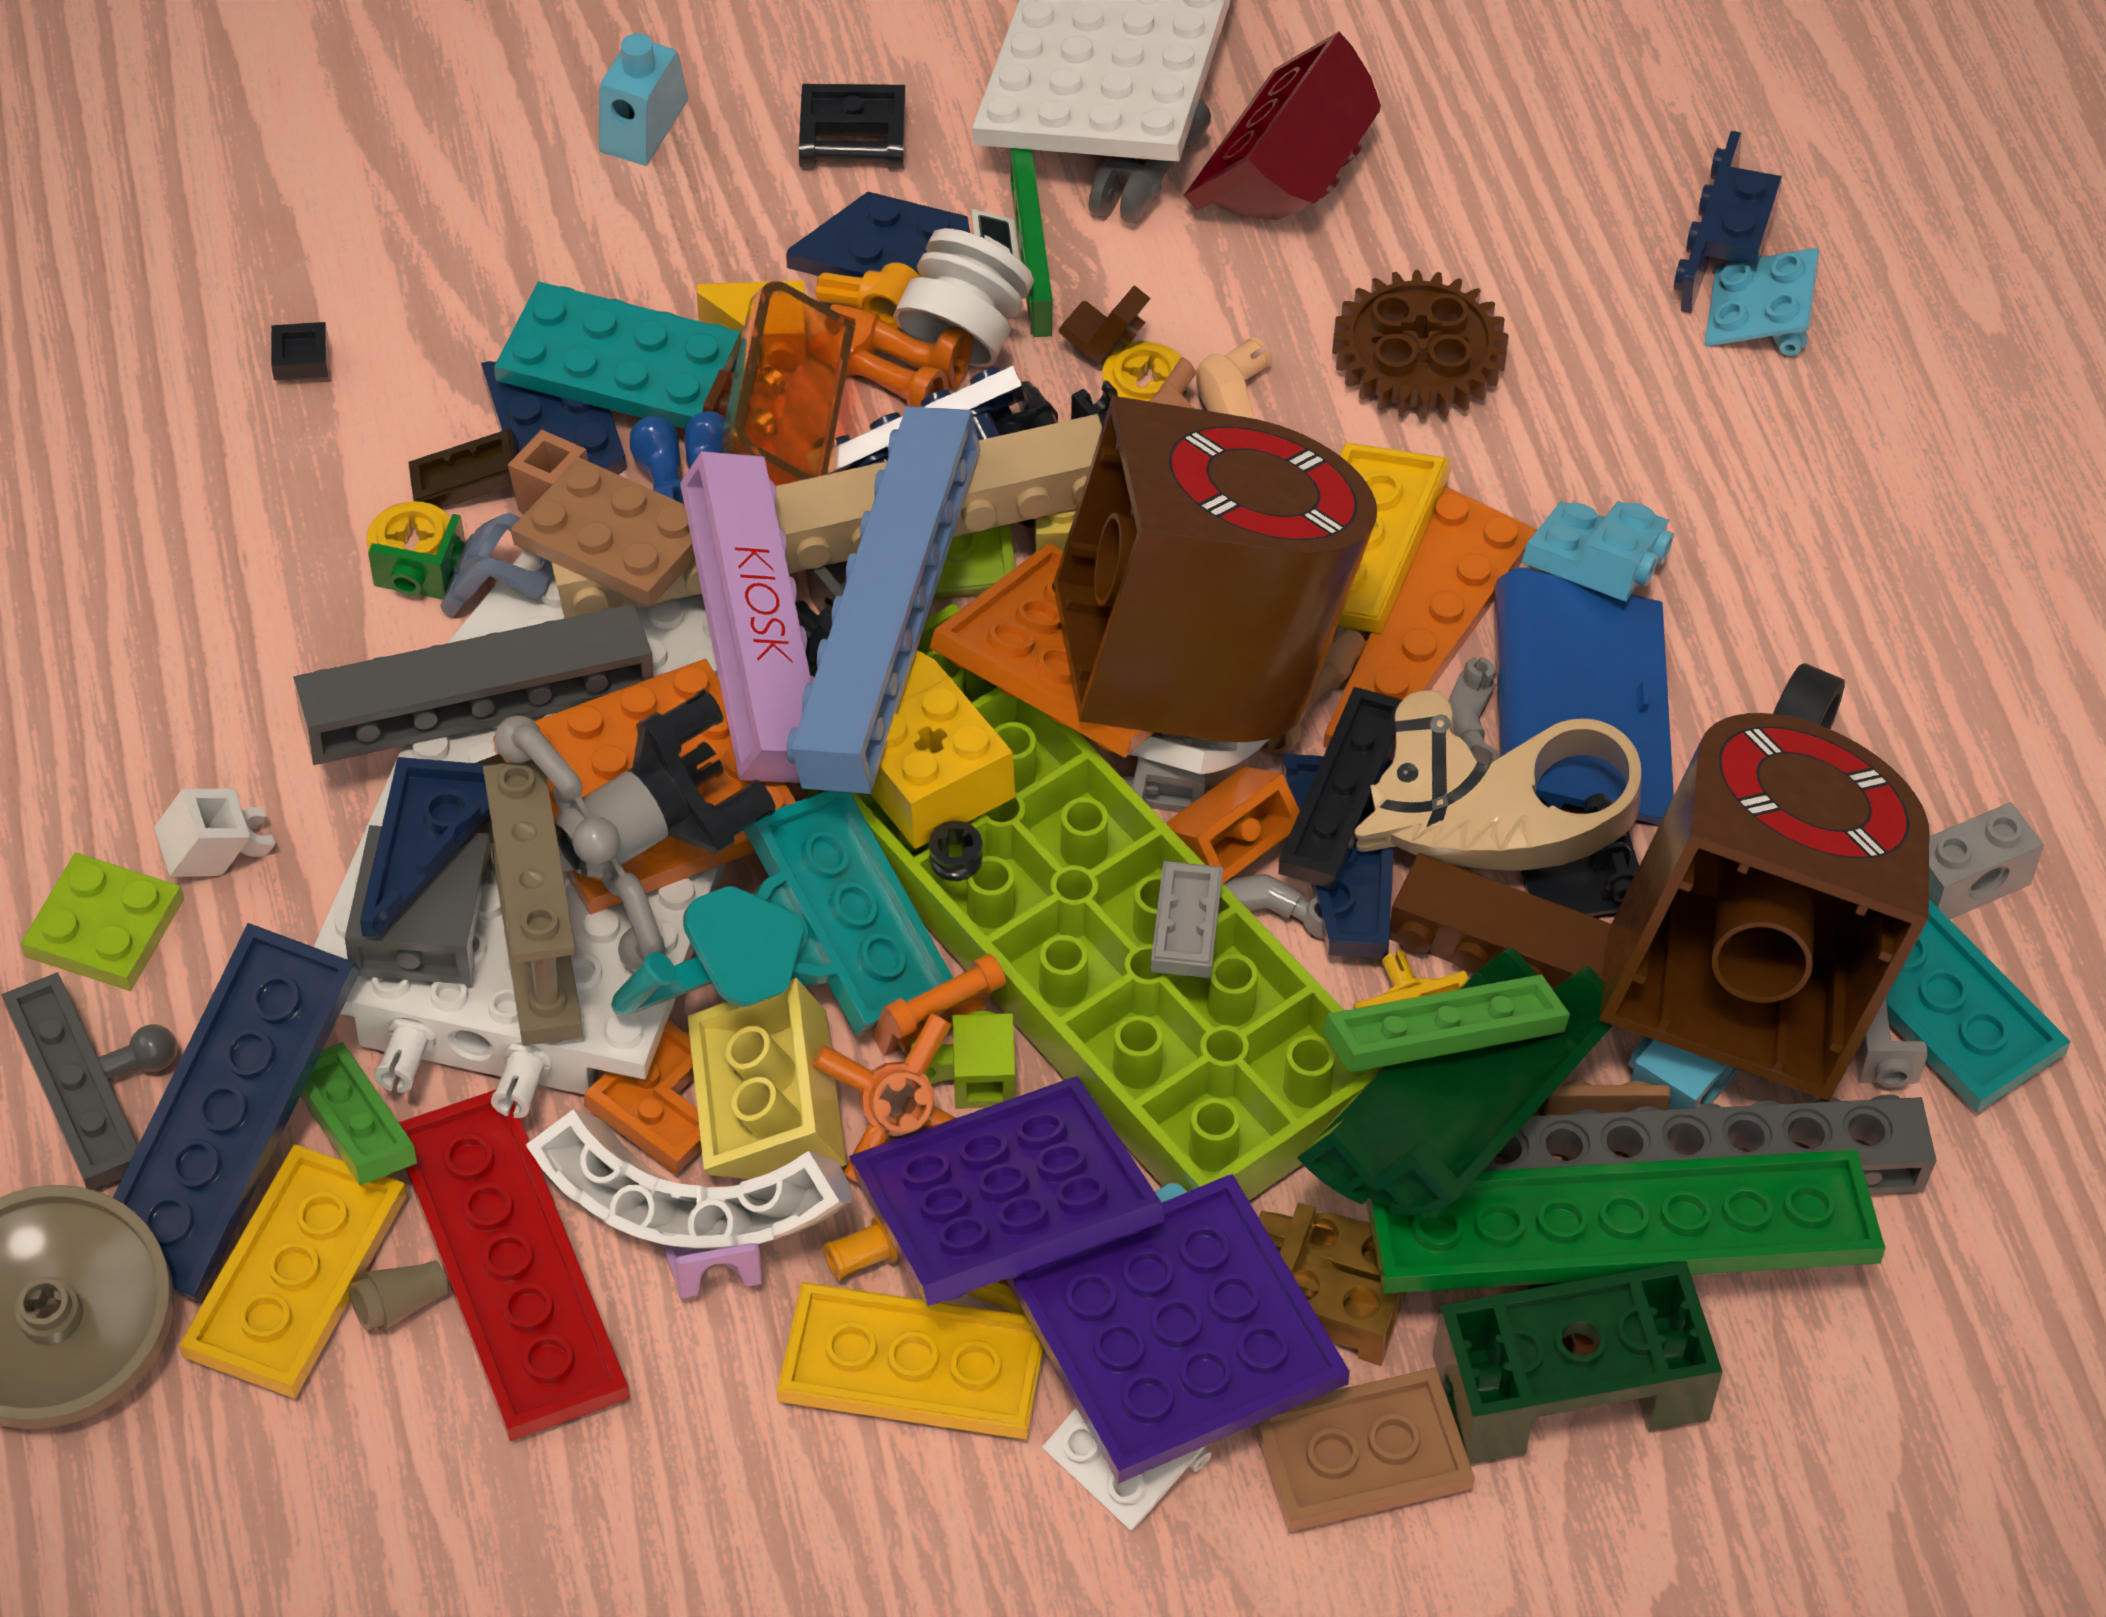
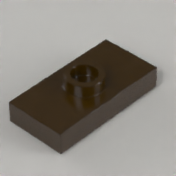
M509 428L409 461L413 501L425 502L443 508L511 486L512 481L508 464L520 452L518 439L512 429Z

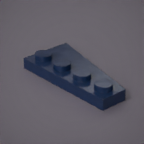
M1282 754L1283 776L1299 810L1304 803L1323 756ZM1389 760L1385 771L1392 765L1393 760ZM1372 802L1365 819L1374 812ZM1356 838L1335 890L1310 884L1313 896L1317 899V912L1322 920V932L1328 955L1383 959L1389 952L1394 847L1361 852L1356 849V842L1358 840Z

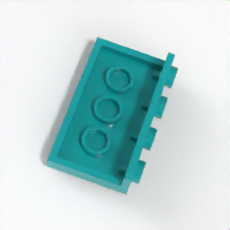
M538 281L494 365L495 378L498 382L640 418L649 416L663 417L671 422L673 426L686 429L687 423L696 414L703 412L704 402L719 370L723 369L732 373L739 371L743 362L741 331L729 329L719 324H709L680 317L671 312H660L628 304L619 299H608L576 291L570 287L556 286Z

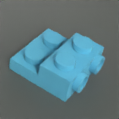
M1560 501L1527 542L1521 563L1626 602L1639 584L1643 586L1648 585L1656 564L1664 563L1670 551L1674 533L1667 531L1669 519L1655 515L1652 509L1639 503L1617 501L1604 517L1598 515L1593 508L1585 504Z

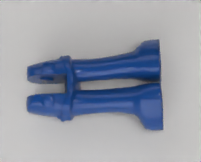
M705 411L696 414L687 423L684 441L688 468L690 469L701 451L731 454L734 435L731 424L724 416L717 412ZM649 416L642 418L633 426L630 432V450L634 460L652 477L653 491L684 504L680 485L682 480L679 479L681 457L678 434L673 424L663 417Z

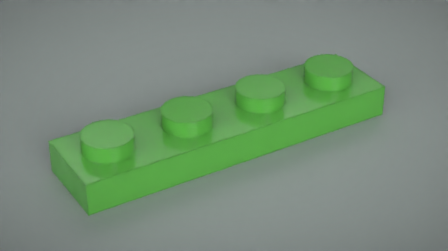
M1541 974L1329 1013L1326 1017L1323 1033L1349 1073L1562 1033L1565 1032L1570 1013Z

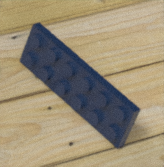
M247 923L113 1196L114 1199L134 1211L154 1234L169 1265L174 1293L201 1303L361 971L353 961L251 923Z

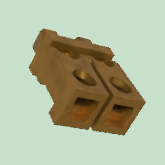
M1299 1202L1293 1217L1261 1211L1259 1215L1261 1223L1331 1341L1357 1349L1358 1359L1382 1366L1398 1320V1312H1401L1407 1292L1383 1293L1370 1223L1333 1213H1316V1207Z

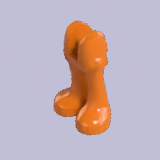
M833 304L825 316V321L830 329L818 328L810 335L808 340L810 352L825 363L847 376L860 375L880 384L905 399L907 406L921 407L920 402L935 392L949 390V387L957 389L965 376L973 351V335L960 327H948L938 337L936 343H931L894 328L880 320L879 314L839 304ZM877 350L889 354L919 370L914 372L875 355V352Z

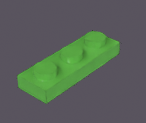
M341 1042L323 1049L300 1097L358 1184H366L417 1164L414 1144L345 1044Z

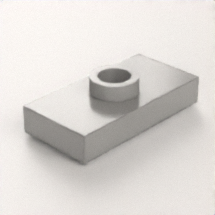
M1163 861L1151 957V972L1211 978L1223 867Z

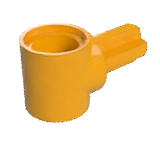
M889 263L880 272L868 270L863 278L824 272L817 279L815 296L816 299L824 303L839 304L879 314L880 320L899 330L900 327L896 324L893 314L909 281L920 276L914 269L902 263Z

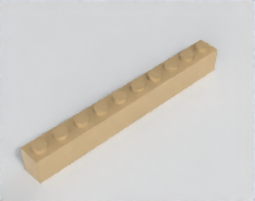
M1098 414L979 440L980 453L953 537L1077 509L1102 430ZM887 461L775 486V510L779 528H782L786 535L785 557L789 574L848 561L851 553H857L861 541L860 526L862 516L865 511H871L875 500L874 485L876 474L879 470H885ZM696 560L687 567L655 604L702 594ZM552 562L564 618L635 604L636 608L647 607L638 601Z

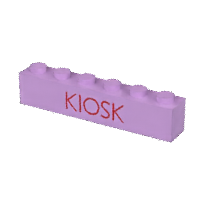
M701 451L680 485L739 780L747 781L757 779L768 782L800 783L795 764L788 761L787 740L790 730L799 726L803 714V691L807 683H813L814 677L810 675L805 653L807 647L806 631L799 624L795 605L797 595L796 583L789 576L785 557L786 535L784 530L779 528L775 510V484L772 480H769L765 457Z

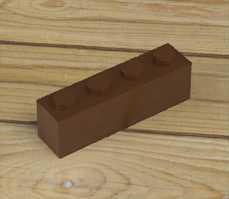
M1418 853L1392 905L1389 940L1400 943L1409 951L1427 953L1454 963L1461 970L1471 974L1507 947H1513L1538 975H1543L1553 989L1583 966H1590L1604 980L1608 934L1611 923Z

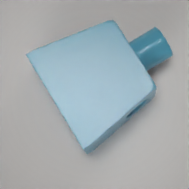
M641 33L630 34L622 40L621 51L602 79L599 88L600 152L644 166L649 164L688 101L680 57L676 50L654 43L647 35Z

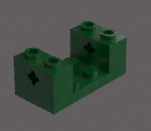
M1687 1261L1440 1305L1433 1348L1435 1365L1470 1464L1526 1454L1532 1422L1535 1417L1639 1399L1648 1431L1710 1420L1723 1373ZM1571 1334H1583L1594 1341L1597 1349L1588 1355H1577L1567 1350L1562 1340Z

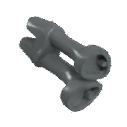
M1199 99L1183 152L1203 136L1211 123L1209 108L1201 99ZM1110 156L1108 160L1095 170L1092 177L1094 182L1089 194L1090 212L1099 217L1110 216L1122 194L1120 202L1121 218L1127 223H1136L1141 216L1146 214L1150 205L1159 196L1162 189L1161 182L1175 161L1147 159L1144 164L1138 163L1140 158Z

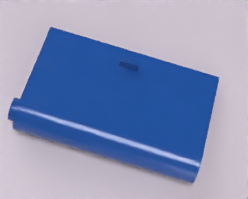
M1516 568L1502 575L1496 581L1494 587L1500 757L1562 721L1594 719L1614 726L1629 738L1640 758L1641 805L1636 820L1660 825L1674 796L1663 602L1632 594L1625 602L1564 578L1534 571L1530 568ZM1578 755L1562 759L1550 766L1537 784L1536 796L1548 808L1553 805L1560 809L1564 803L1585 808V800L1597 793H1603L1607 795L1609 800L1615 802L1623 794L1627 783L1618 769L1609 762L1593 756Z

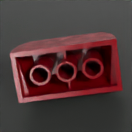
M1340 31L1273 69L1183 195L1197 211L1213 203L1242 216L1278 220L1316 203L1337 186L1340 181L1337 173L1341 167L1348 164L1359 154L1362 149L1359 141L1381 109L1371 75L1353 46Z

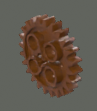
M1414 270L1411 281H1404L1398 272H1392L1390 285H1386L1381 280L1374 278L1372 279L1371 293L1357 288L1355 289L1354 302H1343L1342 316H1336L1333 334L1332 354H1336L1335 368L1337 371H1346L1344 383L1346 386L1360 384L1359 398L1361 400L1367 399L1374 394L1377 395V409L1383 410L1392 402L1398 404V416L1401 417L1407 413L1409 407H1417L1421 419H1426L1429 407H1436L1444 417H1447L1451 403L1454 402L1458 407L1466 411L1469 409L1470 396L1484 400L1486 398L1487 386L1496 387L1498 385L1500 371L1505 370L1509 336L1503 332L1505 319L1504 317L1494 316L1495 303L1493 301L1479 304L1481 293L1479 288L1463 293L1461 291L1462 279L1460 278L1454 280L1448 286L1442 284L1441 272H1436L1431 281H1423L1419 270Z

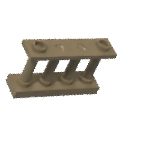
M533 760L522 764L510 762L483 766L494 843H491L522 1046L583 1038L582 1019L571 955H576L575 942L547 776Z

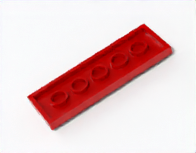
M493 1090L401 1121L399 1124L414 1144L417 1164L406 1167L405 1170L508 1439L513 1441L630 1399L628 1384L540 1166L526 1146L530 1141L520 1118H514L515 1104L513 1102L509 1116L499 1113L491 1104L492 1095L496 1091Z

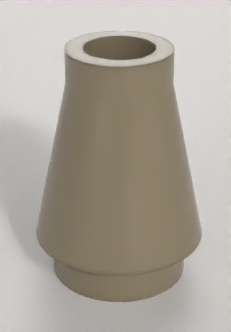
M436 1260L421 1265L363 1272L362 1280L350 1284V1297L354 1311L360 1324L367 1331L377 1327L382 1331H386L432 1301L448 1295V1284L444 1271Z

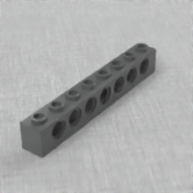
M1887 1094L1874 1097L1871 1100L1840 1101L1837 1098L1831 1097L1830 1101L1820 1098L1811 1103L1781 1104L1777 1101L1765 1100L1754 1103L1751 1106L1721 1107L1717 1104L1705 1103L1694 1106L1691 1109L1661 1110L1654 1106H1644L1629 1112L1601 1113L1594 1109H1583L1568 1115L1540 1116L1534 1113L1495 1156L1506 1159L1510 1163L1501 1164L1492 1160L1483 1171L1858 1149L1870 1194L1924 1192L1937 1160L1922 1097L1900 1098L1896 1095ZM1854 1139L1863 1140L1867 1142L1870 1146L1862 1145L1856 1142ZM1794 1142H1801L1811 1149L1802 1148ZM1733 1145L1744 1146L1751 1152L1739 1150ZM1673 1148L1684 1149L1691 1155L1678 1153ZM1612 1151L1624 1152L1628 1154L1630 1158L1617 1156ZM1551 1154L1564 1155L1570 1161L1556 1159Z

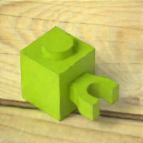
M975 1011L968 1015H952L953 1044H941L925 1072L930 1083L935 1084L943 1080H954L955 1109L987 1108L1015 1098L1013 1013L996 1014L991 1011ZM911 1041V1048L915 1041Z

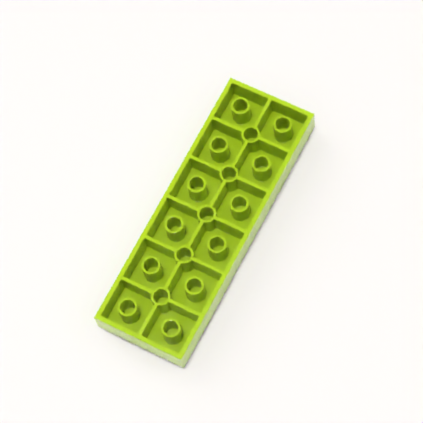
M952 603L926 619L917 650L936 660L1013 752L1016 797L967 822L980 832L982 838L983 859L981 868L974 876L958 882L948 881L939 877L932 870L929 862V842L914 849L871 794L850 793L922 922L966 971L969 970L974 960L988 953L996 958L1005 975L1006 985L992 991L990 997L1006 1014L1013 1013V1022L1065 1080L1075 1076L1079 1077L1119 1139L1163 1187L1169 1183H1176L1189 1192L1229 1174H1233L1249 1201L1301 1166L1302 1163L1297 1159V1156L1383 1067L1349 1073L1323 1033L1327 1014L1345 1010L1223 883L1221 885L1211 978L1151 972V957L1163 861L1205 864L1078 731L1051 720L1046 713L1017 697L1003 693L996 685L969 670L955 666L948 658L929 648L934 630L960 610L955 603ZM802 789L808 797L827 791ZM949 846V856H962V846Z

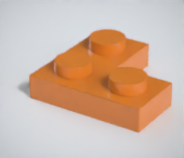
M667 1020L645 1080L606 1072L584 1093V1107L676 1175L702 1150L697 1107L678 1094L694 1079L689 1034Z

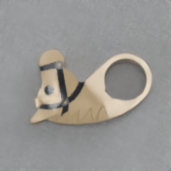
M1436 691L1414 692L1409 694L1397 707L1395 713V757L1392 765L1382 775L1380 782L1376 785H1370L1374 812L1355 829V838L1358 839L1356 849L1361 852L1398 846L1412 854L1418 855V853L1448 864L1491 870H1531L1564 865L1596 853L1618 840L1631 828L1638 816L1641 805L1640 758L1629 738L1614 726L1594 719H1571L1547 728L1495 761L1481 764L1476 761L1467 744L1460 737L1454 735L1452 708L1448 700ZM1586 755L1603 759L1617 768L1627 783L1623 794L1612 805L1598 812L1588 814L1569 813L1553 805L1548 808L1536 796L1537 784L1544 772L1556 762L1571 756Z

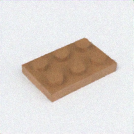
M580 457L568 467L510 529L514 545L648 607H652L695 560L684 504Z
M1436 1367L1335 1390L1254 1425L1288 1533L1473 1489L1475 1477Z

